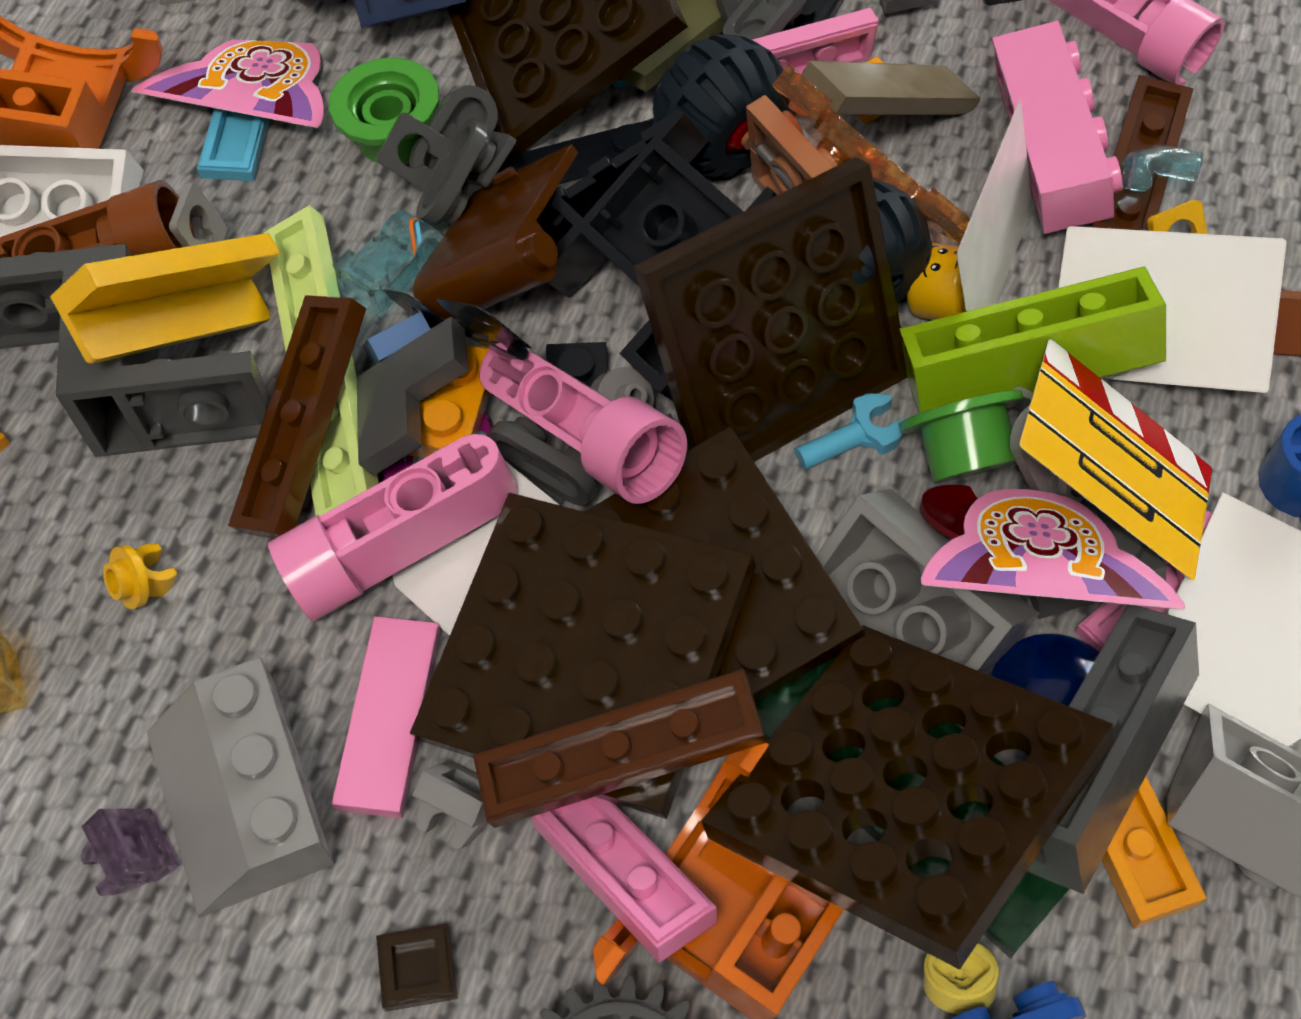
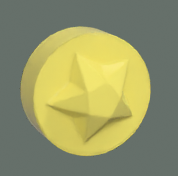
M978 943L960 970L927 953L924 960L923 987L927 997L935 1006L945 1012L959 1015L978 1007L985 1006L988 1008L994 1001L997 994L999 968L995 957L986 947Z

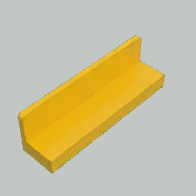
M265 233L86 263L61 285L50 298L85 361L89 364H95L260 325L270 320V311L251 278L277 257L280 252L271 235Z

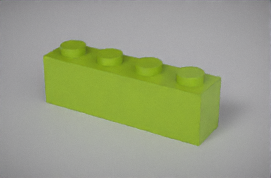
M1143 266L900 328L907 379L919 413L965 399L1013 390L1016 386H1021L1034 392L1049 339L1055 341L1100 378L1165 362L1166 303L1148 270Z

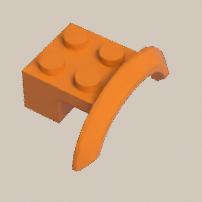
M0 15V54L15 60L11 70L0 68V145L99 149L125 82L143 79L151 75L159 66L163 49L157 33L152 29L140 27L133 29L131 34L132 43L128 46L112 49L81 48L54 42L31 34Z
M768 743L728 755L700 803L665 853L686 877L716 906L718 923L666 959L749 1019H774L778 1015L844 909L721 846L706 836L701 820L739 774L749 777L767 751ZM619 919L600 937L592 949L597 982L604 987L612 980L640 944Z

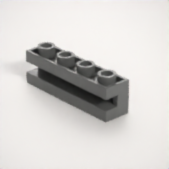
M1127 605L1069 705V707L1113 723L1114 744L1027 872L1084 894L1199 676L1196 622L1138 605Z

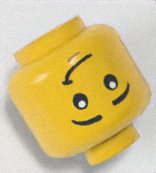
M932 243L929 264L914 281L907 293L908 307L913 316L935 320L966 312L957 261L959 246Z

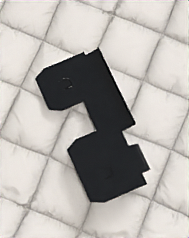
M383 290L390 299L412 316L421 311L430 329L446 320L439 317L426 305L407 293ZM437 299L439 304L459 321L457 322L465 328L466 338L473 339L504 357L525 360L528 357L529 352L527 348H531V346L484 309L473 304ZM501 342L506 346L507 351L494 344Z

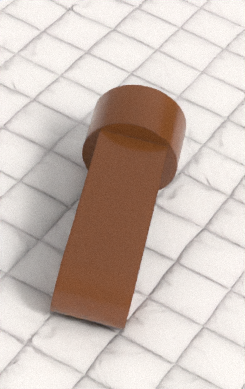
M163 180L114 195L109 200L0 237V258L30 255L35 252H57L91 248L97 245L126 244L132 256L182 248V245L169 229V223L179 196ZM189 218L190 230L193 237L195 238L194 230L191 224V220Z

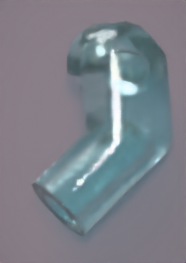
M1154 145L1131 152L1124 157L1120 167L1124 168L1122 174L1123 188L1145 192L1152 186L1153 174L1196 181L1202 166L1203 152L1165 145Z

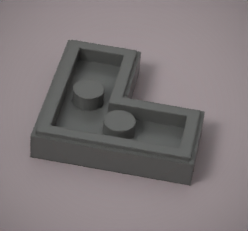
M452 317L444 320L357 376L358 464L373 476L422 447L420 401L468 372L465 328Z

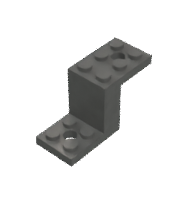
M126 244L97 245L91 248L57 252H35L30 255L0 258V349L59 342L56 396L95 457L258 437L270 401V395L251 351L237 353L220 351L210 356L170 360L158 359V348L95 364H89L85 361L50 296L86 263L132 256Z

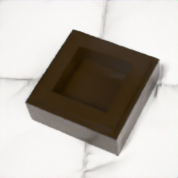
M448 923L376 935L382 1008L385 1012L458 999L451 932Z

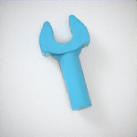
M865 394L855 398L852 407L853 417L850 424L794 448V454L804 470L858 446L874 448L881 455L896 449L905 434L900 433L898 425L902 420L893 422L887 427H878L870 420L890 410L892 396Z

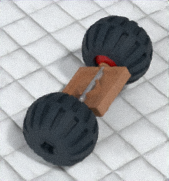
M722 34L702 39L691 45V49L688 52L683 51L674 60L675 64L672 67H668L660 79L661 84L657 86L653 99L654 124L677 109L686 115L708 140L707 144L689 163L701 175L719 178L727 177L751 167L752 179L762 190L769 186L779 195L837 166L827 150L824 148L816 149L804 136L799 122L791 113L792 95L790 84L779 60L769 49L747 37ZM873 179L897 304L907 296L914 281L927 268L932 253V241L927 220L918 204L908 194L894 185ZM868 244L858 257L864 263L861 273L853 269V281L857 286L869 281L875 274V262Z

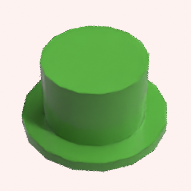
M398 57L374 59L355 66L339 78L330 93L328 110L337 131L351 141L357 142L361 153L372 162L378 163L376 156L398 116L401 113H408L428 126L439 107L440 90L432 73L415 61ZM409 134L400 141L398 156L403 164L409 162L412 147L420 135Z
M1021 390L991 393L916 414L902 420L898 425L902 434L920 432L933 483L947 482L993 471L1016 463L1010 450L1012 426L1007 409L1021 404L1025 399Z

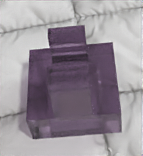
M151 808L98 809L82 825L88 842L81 852V860L84 865L100 863L106 875V878L95 887L100 896L120 895L132 891L145 883L157 882L172 873L179 866Z

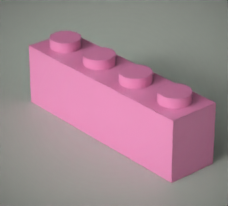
M1059 21L993 37L996 76L1009 121H1011L1019 100H1021L1031 193L1044 234L1067 229L1070 226H1080L1114 218V193L1123 190L1121 170L1116 156L1106 158L1104 151L1108 150V137L1102 116L1092 118L1091 112L1094 111L1093 92L1088 77L1078 78L1077 74L1081 73V62L1075 40L1065 41Z

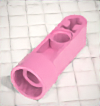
M1049 0L1137 56V63L1165 81L1178 85H1183L1187 81L1179 76L1182 65L1194 74L1201 69L1214 52L1225 27V20L1193 0Z
M501 342L496 344V346L507 351L506 346ZM492 350L487 352L480 368L482 386L488 392L579 451L583 468L592 478L628 502L635 504L646 503L657 498L675 481L682 469L687 453V437L683 427L678 422L635 397H621L612 401L528 350L529 355L525 360L504 357Z
M467 435L323 515H317L268 542V548L290 593L305 615L314 622L363 595V591L499 516L508 493L517 494L518 486L496 443L485 435Z

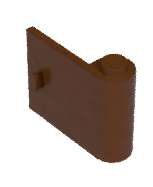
M570 144L517 171L513 167H509L494 175L491 179L493 183L473 192L460 217L449 227L416 276L413 284L414 298L426 305L439 317L444 319L452 317L458 321L439 304L437 299L473 304L486 309L549 282L555 276L557 270L558 250L554 240L542 229L536 220L576 158L578 152L574 146Z

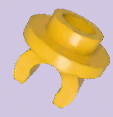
M145 544L136 550L129 545H122L111 550L109 563H106L103 567V579L109 595L114 600H122L127 608L136 609L145 606L149 596L160 597L166 594L174 586L177 572L175 568L159 572L148 569V567L153 566L160 559L162 549L159 544Z

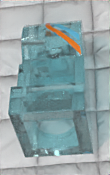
M406 210L396 211L384 223L379 235L374 236L357 254L347 249L333 263L342 296L354 299L364 306L367 312L382 321L397 305L383 290L408 293L413 287L416 276L444 237L443 232ZM363 290L368 292V296L365 295Z

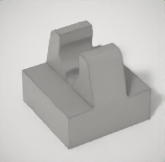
M451 760L422 771L412 794L413 797L419 799L416 827L426 833L436 826L442 813L451 816L455 823V832L450 839L449 846L457 850L468 845L487 824L477 774Z

